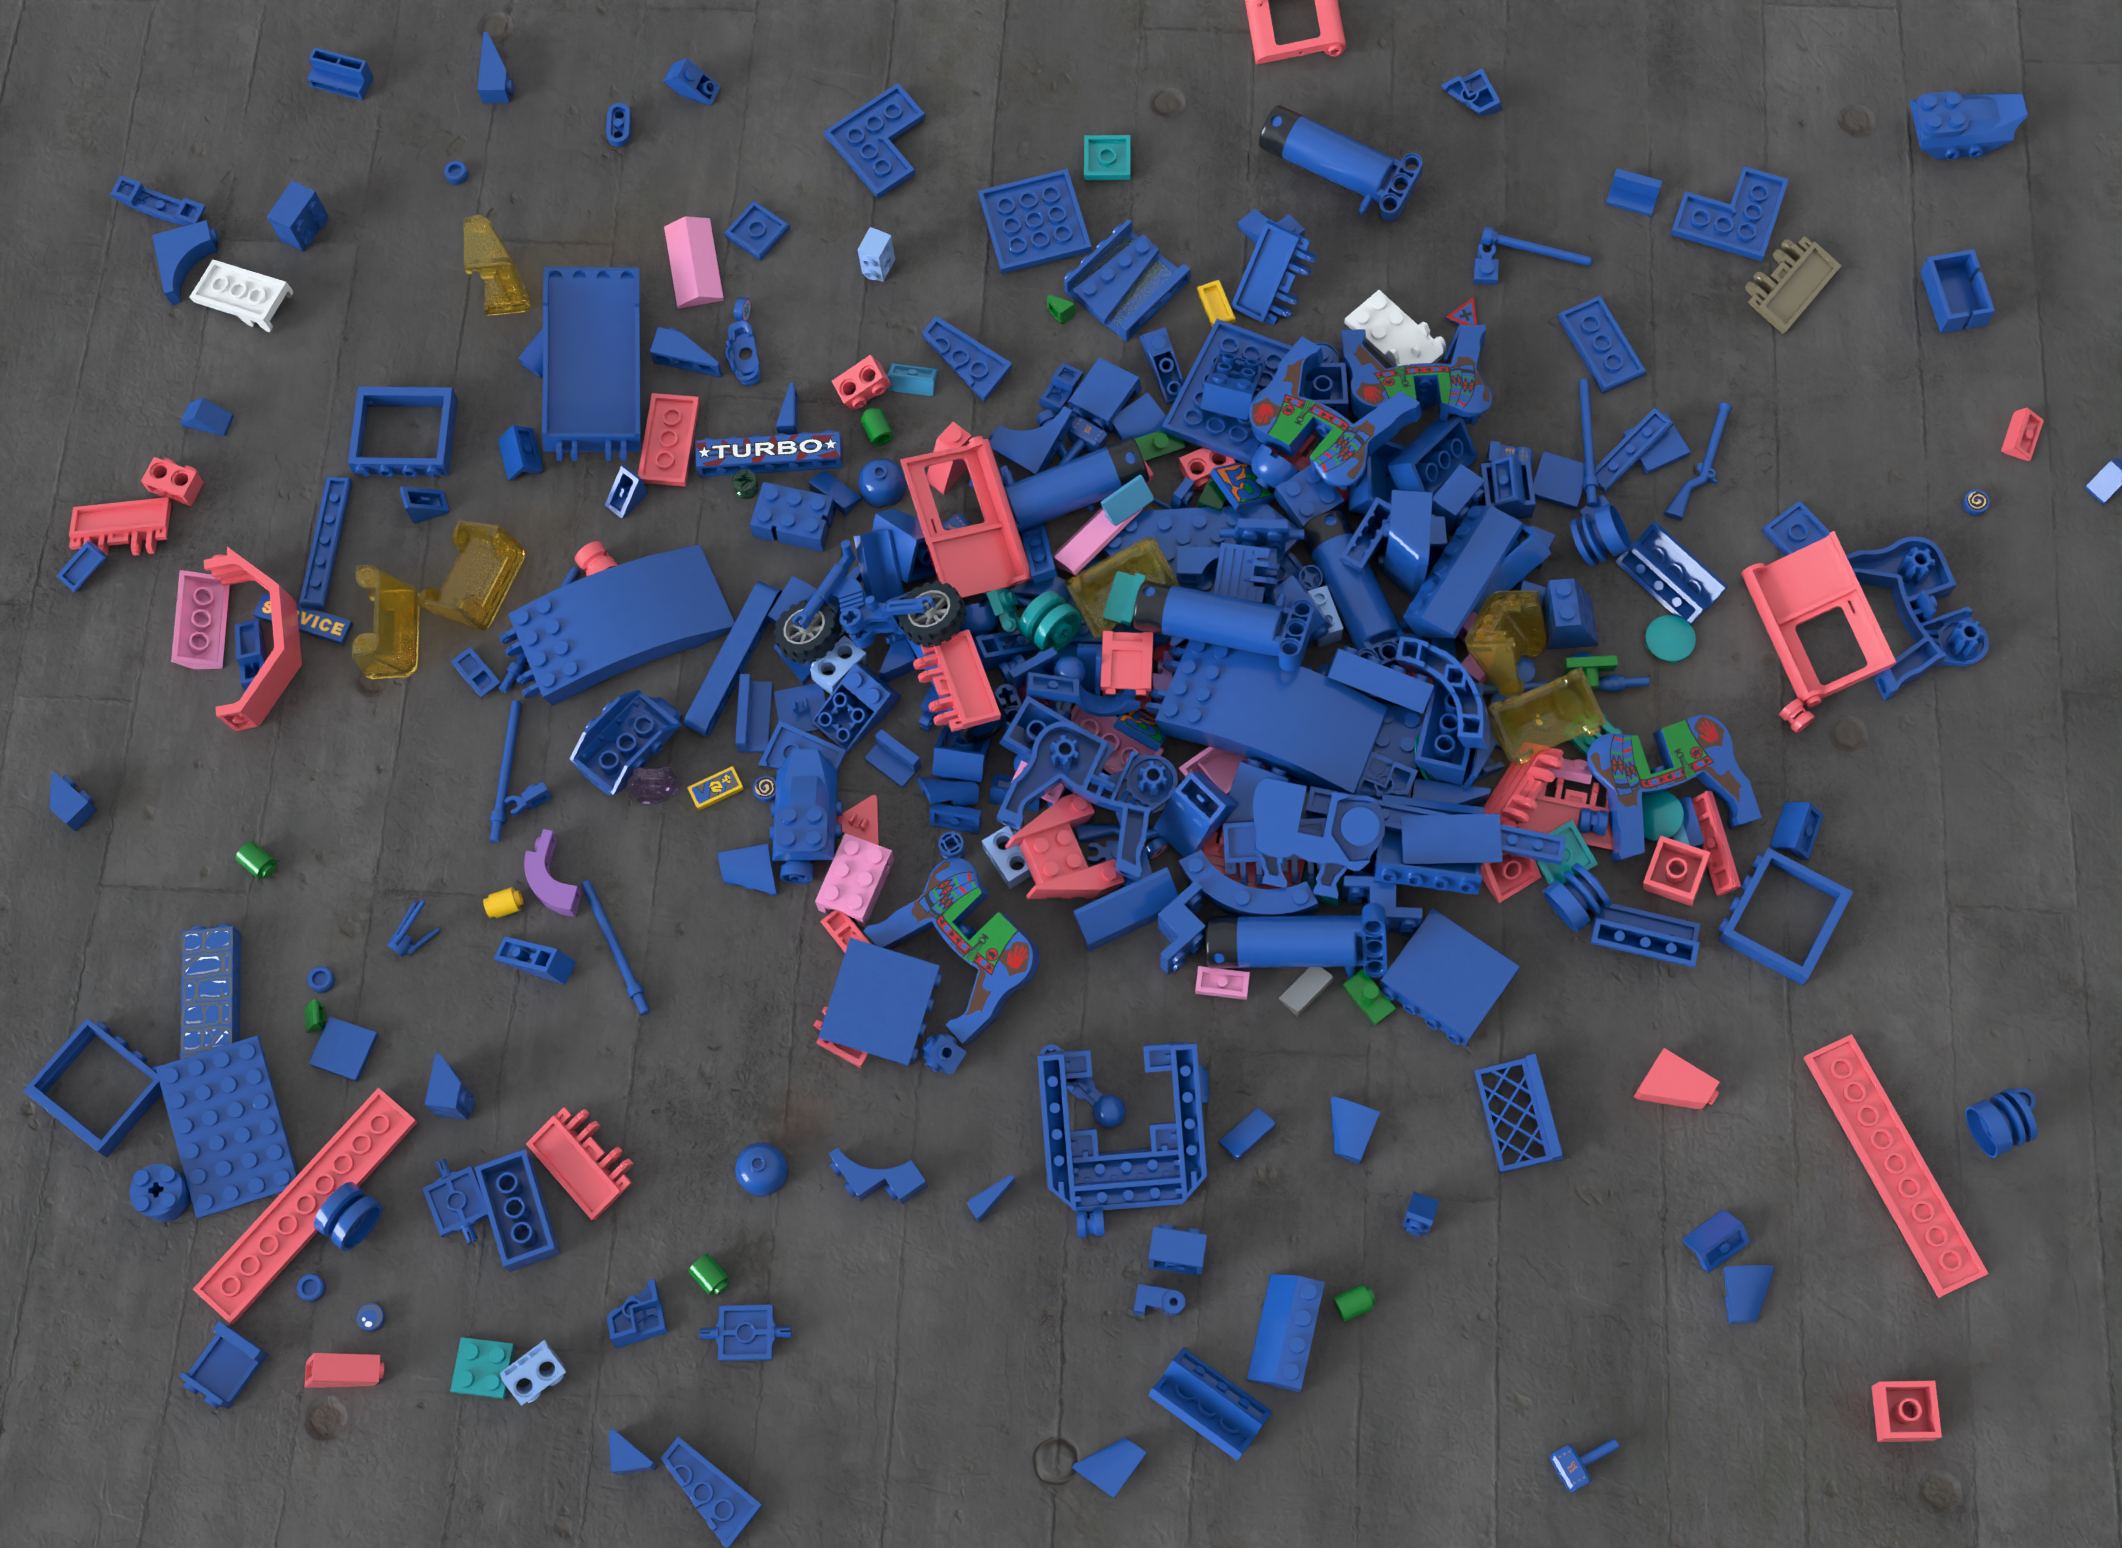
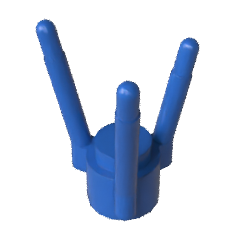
M421 900L418 906L416 902L412 903L398 929L386 944L401 957L406 953L412 955L417 948L440 932V928L437 927L411 945L413 939L406 932L426 903L425 900Z

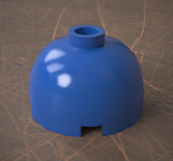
M1261 443L1251 463L1252 472L1258 477L1255 482L1266 490L1269 486L1275 489L1276 486L1287 482L1300 472L1283 457L1272 452L1273 450Z
M878 458L869 461L863 466L859 473L858 488L862 499L867 504L876 508H882V506L887 505L893 506L903 498L906 492V478L903 470L896 462Z
M989 600L985 604L975 603L965 606L967 616H964L966 621L964 625L960 626V632L970 630L971 636L975 638L988 635V632L997 627L1000 619L998 616H995Z
M757 1142L748 1145L740 1152L736 1160L735 1174L738 1183L746 1192L753 1196L765 1197L783 1187L788 1177L789 1167L785 1156L777 1147L769 1143Z

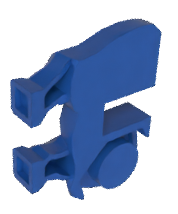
M1265 778L1257 784L1253 799V819L1256 828L1255 852L1264 870L1262 883L1286 888L1287 880L1282 872L1281 865L1284 864L1286 857L1294 854L1308 862L1321 865L1320 871L1316 876L1317 884L1314 886L1313 894L1338 899L1336 883L1339 878L1345 873L1347 868L1352 871H1360L1370 862L1372 853L1379 846L1385 835L1384 816L1375 798L1369 796L1349 795L1332 791L1324 831L1299 827L1307 786Z

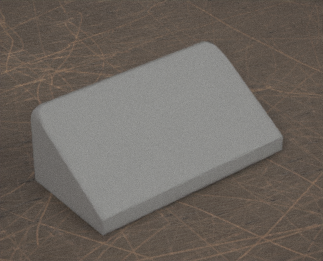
M1309 967L1278 999L1298 1017L1333 982L1334 977L1321 967Z

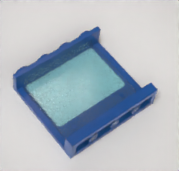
M1129 219L1123 224H1119L1107 240H1102L1096 250L1091 255H1086L1080 265L1075 270H1070L1064 278L1065 293L1093 316L1095 315L1073 295V289L1139 238L1132 232V222ZM1159 254L1146 272L1135 282L1133 289L1121 300L1120 306L1112 312L1105 325L1127 342L1190 282L1191 269L1184 263L1177 268Z

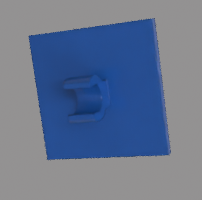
M813 683L774 691L778 720L807 733L820 730L811 720L826 702L824 689L821 686Z

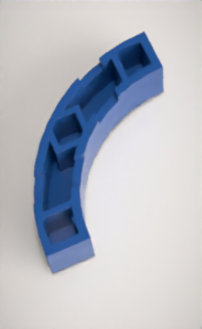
M1400 636L1396 661L1400 667L1406 669L1407 672H1414L1431 678L1452 695L1458 716L1457 737L1464 747L1489 749L1490 721L1488 711L1479 689L1466 669L1443 649L1432 646L1423 640Z
M1202 850L1178 861L1179 869L1187 882L1191 885L1196 880L1203 887L1202 896L1214 907L1230 915L1293 916L1311 915L1318 912V902L1306 881L1288 888L1258 889L1237 883L1222 874L1211 864Z

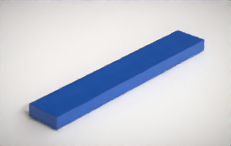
M327 476L299 600L301 608L325 609L353 483L351 478Z

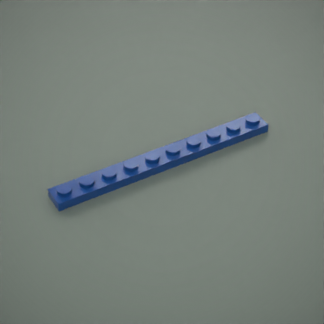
M1311 786L1305 813L1327 818L1332 790ZM1376 799L1384 816L1385 830L1402 833L1401 816L1452 815ZM1500 824L1502 853L1561 865L1566 837Z

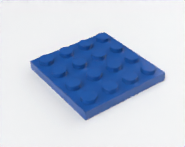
M1068 169L978 191V197L1001 274L1092 252V246Z

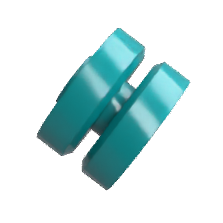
M1047 591L1036 597L1028 605L1021 616L1019 632L1027 640L1034 642L1039 650L1046 651L1053 647L1056 653H1058L1077 634L1082 623V615L1071 604H1067L1058 593Z

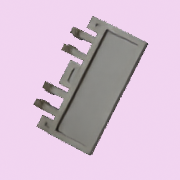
M1805 236L1802 237L1797 245L1789 239L1784 240L1781 247L1787 254L1780 249L1775 250L1772 254V257L1779 263V266L1769 277L1758 271L1754 275V280L1759 286L1753 282H1748L1745 286L1746 291L1752 296L1747 303L1782 334L1790 328L1841 267L1815 241L1812 243Z

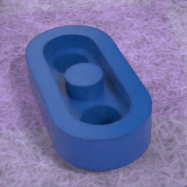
M615 103L607 111L606 135L609 143L614 147L625 146L631 137L632 115L629 107L624 103Z

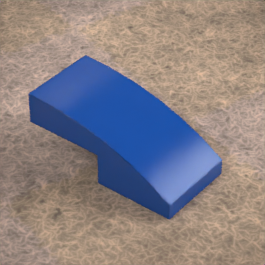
M1062 362L1053 374L1051 384L1039 398V405L1052 409L1055 413L1059 414L1076 390L1084 372Z
M471 647L451 661L452 665L480 698L501 684Z

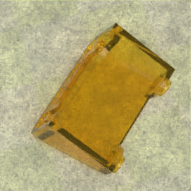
M481 215L463 218L464 268L467 274H472V270L481 273V278L485 279L484 312L486 316L528 311L530 309V296L514 259L490 221Z
M458 520L452 532V542L460 550L441 588L438 590L432 586L425 587L415 603L429 612L475 629L485 630L492 624L525 557V551L522 545L499 525Z
M1146 536L1064 582L1068 593L1095 639L1100 637L1102 640L1103 631H1113L1112 629L1118 624L1103 618V612L1117 571L1133 576L1139 573L1146 575L1145 580L1180 587L1154 537Z
M356 565L357 583L360 587L369 589V597L372 601L374 600L373 633L360 634L354 640L352 657L368 679L408 677L416 671L418 665L419 593L413 585L373 565Z
M1497 591L1490 594L1465 637L1467 651L1497 690L1509 698L1521 696L1525 688L1523 680L1519 679L1517 664L1521 656H1537L1545 649L1548 643L1539 591Z
M1582 667L1570 671L1568 675L1556 678L1545 685L1511 699H1505L1502 703L1498 701L1486 707L1492 733L1510 763L1516 762L1517 766L1532 761L1530 756L1580 735L1593 736L1601 732L1600 727L1606 724V720Z

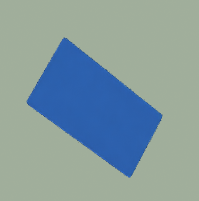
M1499 814L1401 816L1404 864L1499 863L1503 861Z

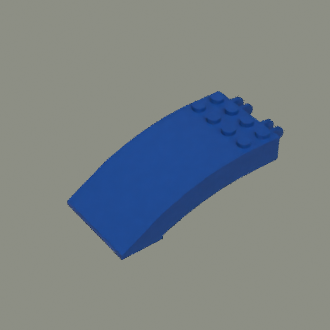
M544 267L542 442L543 452H556L557 461H562L564 457L563 452H571L572 461H578V452H605L606 461H611L612 452H620L621 461H627V452H641L639 268Z
M695 545L629 561L554 590L509 613L508 615L514 628L501 634L499 638L503 644L519 639V641L505 649L506 655L508 657L514 656L524 651L531 669L517 677L518 684L526 685L536 680V683L522 690L524 698H531L541 693L542 697L554 706L602 681L637 666L689 648L695 649L731 631L735 620L702 546Z
M1189 640L1186 649L1170 647L1168 654L1179 659L1180 662L1167 659L1163 663V667L1166 670L1175 673L1168 691L1152 689L1150 696L1161 701L1162 704L1147 702L1144 707L1149 713L1157 715L1155 721L1161 734L1210 746L1245 758H1253L1269 767L1281 768L1287 771V774L1306 781V784L1355 795L1388 712L1387 706L1336 680L1302 666L1295 671H1285L1279 666V658L1193 640Z

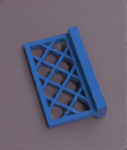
M1536 1054L1527 1055L1523 1059L1474 1070L1501 1173L1551 1161L1554 1163L1564 1160ZM1522 1066L1524 1077L1519 1084L1506 1077L1511 1068ZM1505 1070L1503 1075L1499 1073V1071ZM1493 1073L1500 1078L1494 1090L1483 1085L1482 1075ZM1504 1080L1516 1087L1510 1100L1497 1093ZM1525 1081L1527 1082L1528 1089L1523 1087ZM1520 1090L1531 1097V1102L1526 1110L1513 1103ZM1485 1091H1487V1092H1489V1093L1491 1094V1095L1489 1096L1488 1100H1487ZM1494 1096L1507 1103L1500 1116L1490 1111L1489 1104ZM1510 1106L1523 1112L1517 1125L1503 1118ZM1532 1106H1533L1535 1115L1529 1112L1530 1109L1532 1108ZM1527 1115L1535 1119L1538 1124L1533 1135L1519 1128ZM1492 1116L1497 1119L1495 1124H1493ZM1501 1121L1514 1129L1507 1141L1498 1137L1495 1132ZM1517 1131L1530 1138L1523 1151L1510 1144ZM1539 1131L1542 1141L1536 1138ZM1498 1141L1501 1142L1502 1144H1504V1146H1503V1148L1501 1149V1151H1500V1147H1499ZM1535 1141L1544 1147L1546 1156L1533 1158L1526 1152L1532 1142ZM1507 1147L1521 1154L1516 1163L1504 1166L1502 1155ZM1523 1157H1526V1158L1529 1159V1160H1526V1161H1522V1162H1521V1160L1523 1159Z

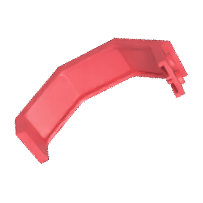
M227 547V555H215L211 559L204 560V569L206 571L211 570L212 576L215 579H220L222 586L255 581L270 592L274 637L273 651L241 699L233 704L215 707L216 717L234 731H240L261 725L302 666L297 602L279 584Z

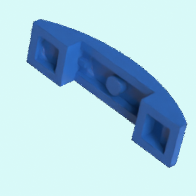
M122 175L119 176L110 193L113 198L140 212L179 225L187 226L198 223L206 209L204 204L187 198H183L181 201L145 188L141 182Z

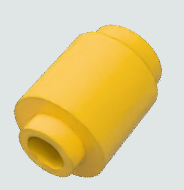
M513 887L489 894L488 898L483 899L489 918H500L521 911V905L524 904L521 892L519 890L515 891Z

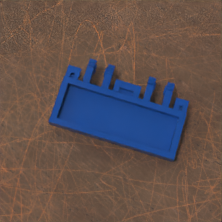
M1266 221L1230 307L1272 326L1275 325L1278 315L1269 312L1270 310L1287 318L1292 317L1293 310L1275 300L1279 298L1293 305L1298 303L1299 298L1289 292L1297 274L1287 269L1289 268L1303 275H1310L1311 268L1293 258L1296 255L1308 262L1314 263L1317 255L1307 250L1311 240L1274 222Z
M1221 542L1214 593L1263 603L1265 588L1257 587L1255 583L1277 585L1278 579L1256 576L1257 568L1275 571L1279 570L1280 564L1259 561V558L1269 560L1270 548Z
M1326 818L1300 819L1299 827L1324 831ZM1223 823L1226 875L1237 874L1236 863H1240L1241 884L1247 886L1246 862H1256L1255 879L1257 885H1263L1262 865L1255 852V823ZM1294 854L1286 857L1284 864L1281 865L1282 872L1288 871L1287 860H1291L1292 884L1298 883L1297 859H1302ZM1307 861V879L1309 883H1314V863ZM1317 863V868L1320 870L1321 865Z

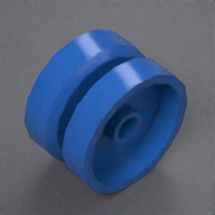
M348 1182L334 1191L323 1203L316 1214L314 1228L326 1237L331 1236V1242L345 1252L356 1247L373 1230L380 1219L383 1206L371 1196L365 1197V1191L355 1183Z

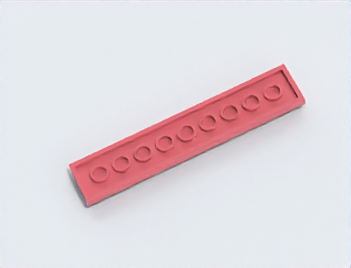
M1851 1034L1806 1055L1803 1059L1937 1297L1940 1298L1988 1275L1989 1273L1853 1035Z
M378 1088L193 1290L227 1322L233 1325L317 1234L318 1230L314 1228V1220L328 1197L348 1182H353L359 1187L418 1122Z

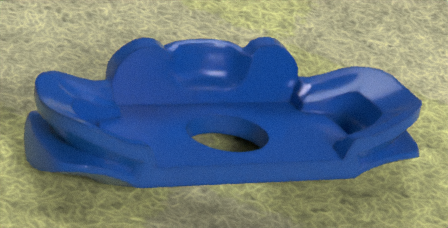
M745 320L732 323L728 328L729 339L726 340L725 359L730 364L731 370L735 372L741 384L751 386L758 383L761 377L755 336L751 325ZM744 349H751L752 356L749 359H740V353Z

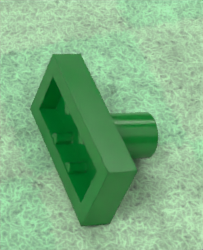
M1161 430L1135 439L1145 462L1186 448L1184 440L1163 433Z
M1617 655L1566 658L1563 662V674L1583 673L1584 689H1597L1600 687L1598 672L1614 671L1618 665Z
M1364 969L1360 970L1342 985L1374 1026L1378 1025L1396 1010L1390 1000L1381 993L1379 987L1364 972Z

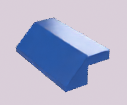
M1656 521L1650 524L1637 541L1631 543L1632 550L1621 554L1615 561L1674 616L1681 617L1690 625L1702 616L1729 587Z
M1166 867L1074 910V919L1083 934L1084 944L1088 952L1158 920V914L1178 896L1170 872Z
M1611 903L1612 905L1607 909L1599 905L1602 913L1600 915L1594 914L1591 944L1692 968L1695 967L1700 944L1697 940L1701 924Z
M1184 1347L1172 1360L1164 1375L1148 1394L1149 1397L1237 1461L1272 1413L1271 1410Z

